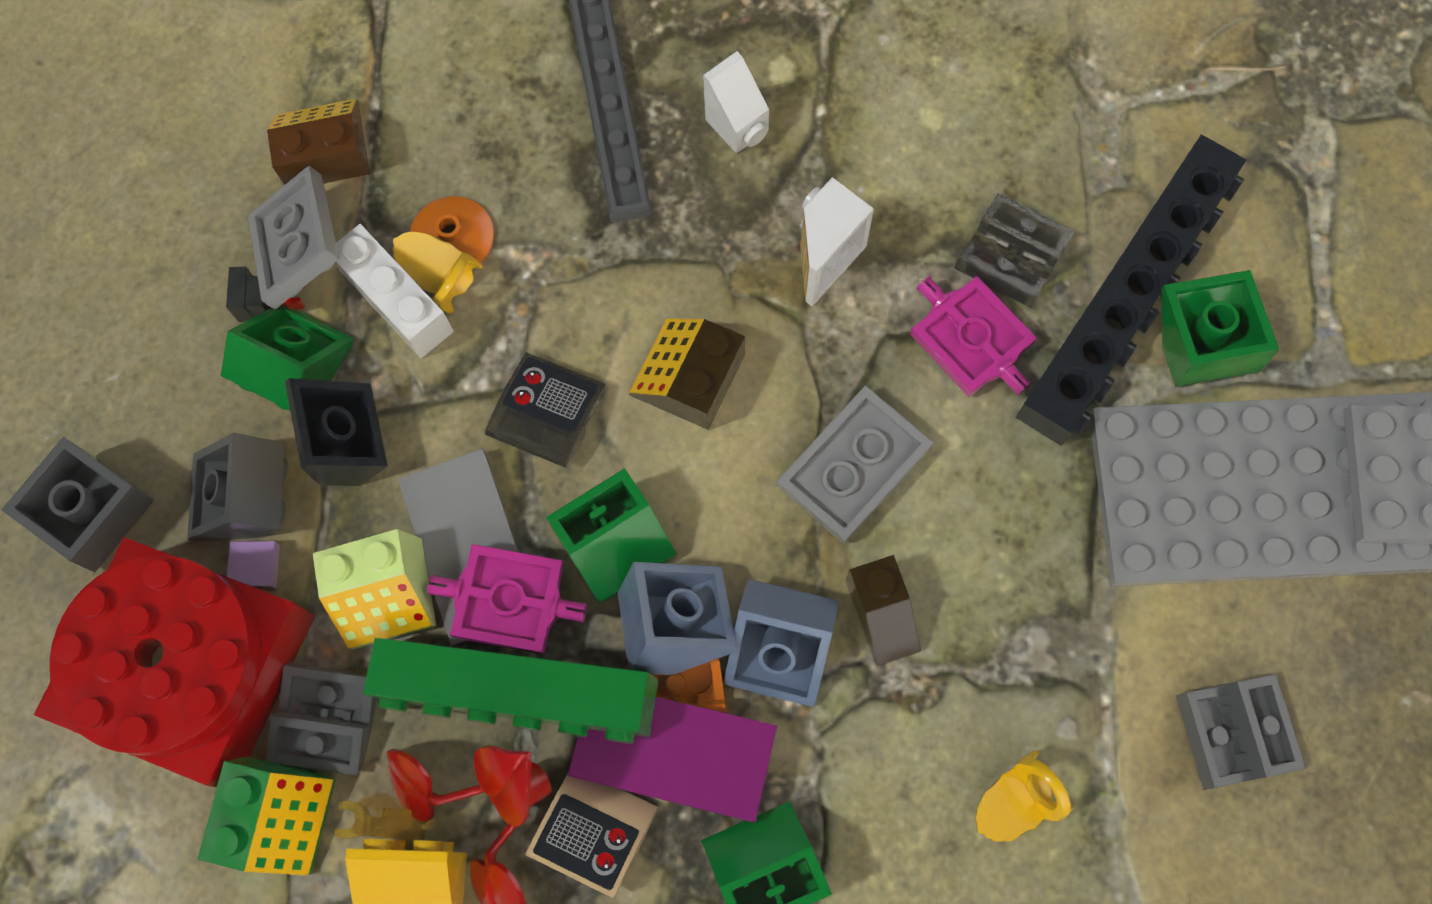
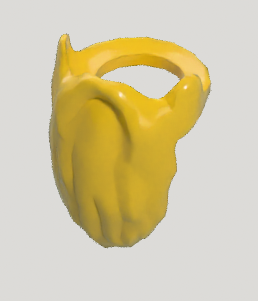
M406 232L393 238V257L395 261L418 283L420 288L434 294L432 300L442 311L452 314L454 311L451 303L452 298L466 292L473 282V268L482 269V264L470 254L461 252L450 243L427 233Z
M1035 750L1018 760L1011 770L1002 774L983 794L974 817L977 832L983 834L985 838L992 839L994 842L1013 841L1024 832L1035 829L1042 820L1046 819L1052 822L1063 820L1074 809L1070 803L1069 795L1057 775L1047 765L1036 759L1040 753L1039 750ZM1052 791L1056 797V802L1052 798Z

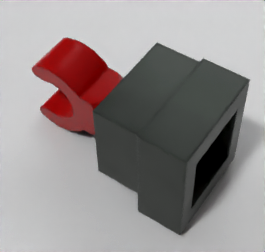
M246 266L229 267L226 308L238 322H245L272 308L261 301L258 276H253ZM299 297L289 298L281 304L290 310H300L305 307Z

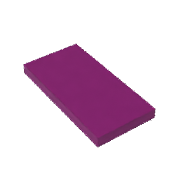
M656 697L650 737L635 735L633 744L605 740L606 731L588 729L587 737L577 738L568 776L756 823L778 727L773 724Z

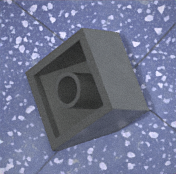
M232 433L194 453L187 540L256 539L279 531L286 512L285 503L282 501L283 481L288 470V462L284 457L285 442Z

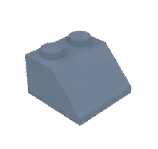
M633 562L618 590L628 670L648 672L650 674L675 675L735 652L737 644L722 567Z
M748 579L734 630L737 649L734 653L729 654L723 685L814 707L833 634L839 601Z

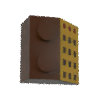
M357 98L276 114L267 129L272 167L284 185L307 166H311L322 175L323 184L370 175Z

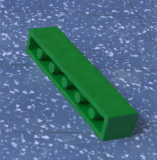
M375 638L363 695L378 699V708L390 711L406 712L407 706L410 704L423 706L422 714L428 716L450 718L451 712L454 710L468 712V721L495 725L496 717L498 716L512 718V727L541 731L542 723L559 725L558 733L577 737H587L588 729L606 731L605 740L633 744L635 735L650 737L658 679L650 673Z

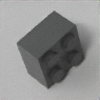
M63 437L1 510L70 562L96 572L153 503L154 499L89 452Z

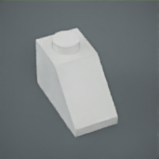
M736 51L704 74L703 80L705 120L737 154L745 147H753L764 139L769 130V108L743 57Z

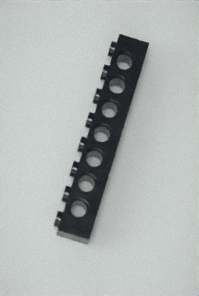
M1202 134L1199 136L1015 418L1060 446L1070 434L1077 438L1080 436L1093 416L1085 410L1093 399L1101 403L1112 387L1115 380L1108 376L1115 364L1122 368L1125 366L1138 346L1131 342L1137 330L1145 334L1160 311L1152 306L1159 296L1162 297V287L1166 284L1178 283L1181 277L1174 272L1180 263L1188 267L1203 244L1196 241V238L1201 230L1209 234L1224 211L1217 208L1222 198L1230 202L1243 183L1244 178L1238 176V173L1247 159ZM1194 188L1201 189L1206 195L1198 193ZM1173 220L1182 222L1186 228L1177 226ZM1150 252L1159 253L1165 261L1155 259ZM1128 285L1138 286L1144 295L1135 294ZM1106 318L1116 319L1120 322L1123 329L1111 327L1107 323ZM1088 351L1096 354L1101 364L1089 362L1084 357L1083 352ZM1060 386H1070L1075 389L1079 399H1070L1064 396Z

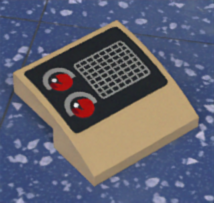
M567 775L525 855L611 898H615L658 807L624 790Z

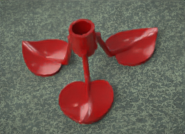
M492 745L482 746L475 751L473 760L479 785L439 795L432 792L431 777L417 759L401 750H388L386 755L394 793L406 813L419 822H428L434 817L433 805L440 806L481 793H486L490 797L491 803L495 805L501 818L508 824L484 853V860L477 858L470 863V878L473 890L480 904H526L518 880L506 866L496 862V854L517 826L522 825L529 818V808L551 793V785L547 774L538 764L531 762L532 753L528 751H510Z

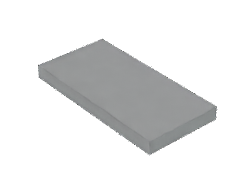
M483 448L398 478L415 535L422 538L429 579L431 575L458 580L467 566L472 544L519 552ZM435 595L451 647L458 648L473 642L450 636L455 615L454 598Z

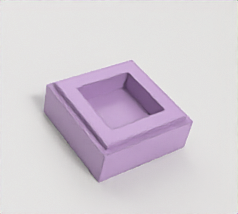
M275 541L230 542L227 577L257 589H276L280 544Z

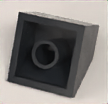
M289 378L285 381L300 466L320 486H361L388 466L371 383Z

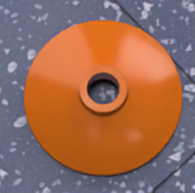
M450 196L429 203L417 214L410 229V232L427 233L450 243L459 251L470 254L480 263L489 255L494 243V226L489 214L480 204L465 197ZM456 225V228L453 232H442V230L447 226Z

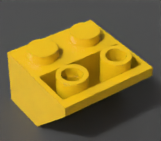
M364 839L363 849L346 848L345 861L352 904H463L467 853L453 852L454 842L414 840L413 851L405 850L406 840Z

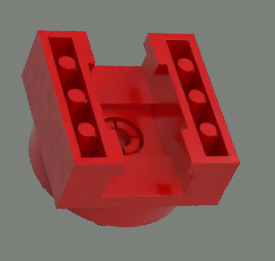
M123 537L108 569L94 578L76 595L61 617L51 646L49 663L50 683L33 715L78 733L103 748L127 753L205 786L217 788L224 761L251 756L280 694L283 666L291 662L294 663L316 615L291 601L213 572L194 561L172 556ZM160 646H163V656L153 666L152 653Z

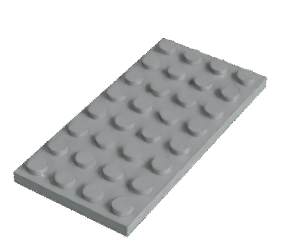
M1432 392L1092 408L1089 412L1093 415L1090 419L1110 586L1432 572V544L1356 542L1343 412L1351 404L1432 406Z

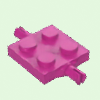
M930 276L926 277L925 281L922 280L916 290L933 307L929 314L911 329L910 335L968 397L973 395L987 382L1000 377L1017 396L1022 394L1032 384L1014 364L1017 358L1035 343L1037 338L978 276L961 289L949 292L948 294Z
M475 544L471 545L467 566L458 580L431 575L429 582L433 585L428 584L427 588L429 595L454 598L455 615L450 636L453 638L545 655L550 629L557 617L584 623L586 618L584 613H587V603L561 599L559 587L564 569V562L562 560Z

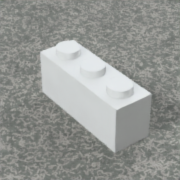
M361 224L336 243L339 259L335 262V265L420 359L454 332L444 312Z

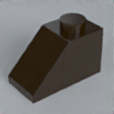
M891 555L849 569L845 581L876 666L921 652L911 600L895 556Z

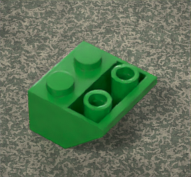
M625 468L546 517L555 535L600 605L618 594V590L633 562L665 564L677 556L653 510Z
M790 801L759 814L756 823L743 821L701 840L726 904H813L832 895L813 848Z

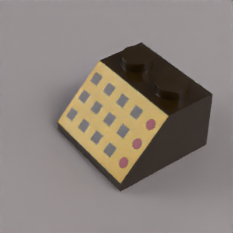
M666 318L629 391V395L709 430L745 356V336L706 319Z

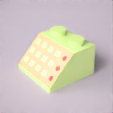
M395 529L312 553L319 599L348 649L353 650L374 644L375 638L393 639L437 626L432 596L427 593L429 579L422 538L400 529Z

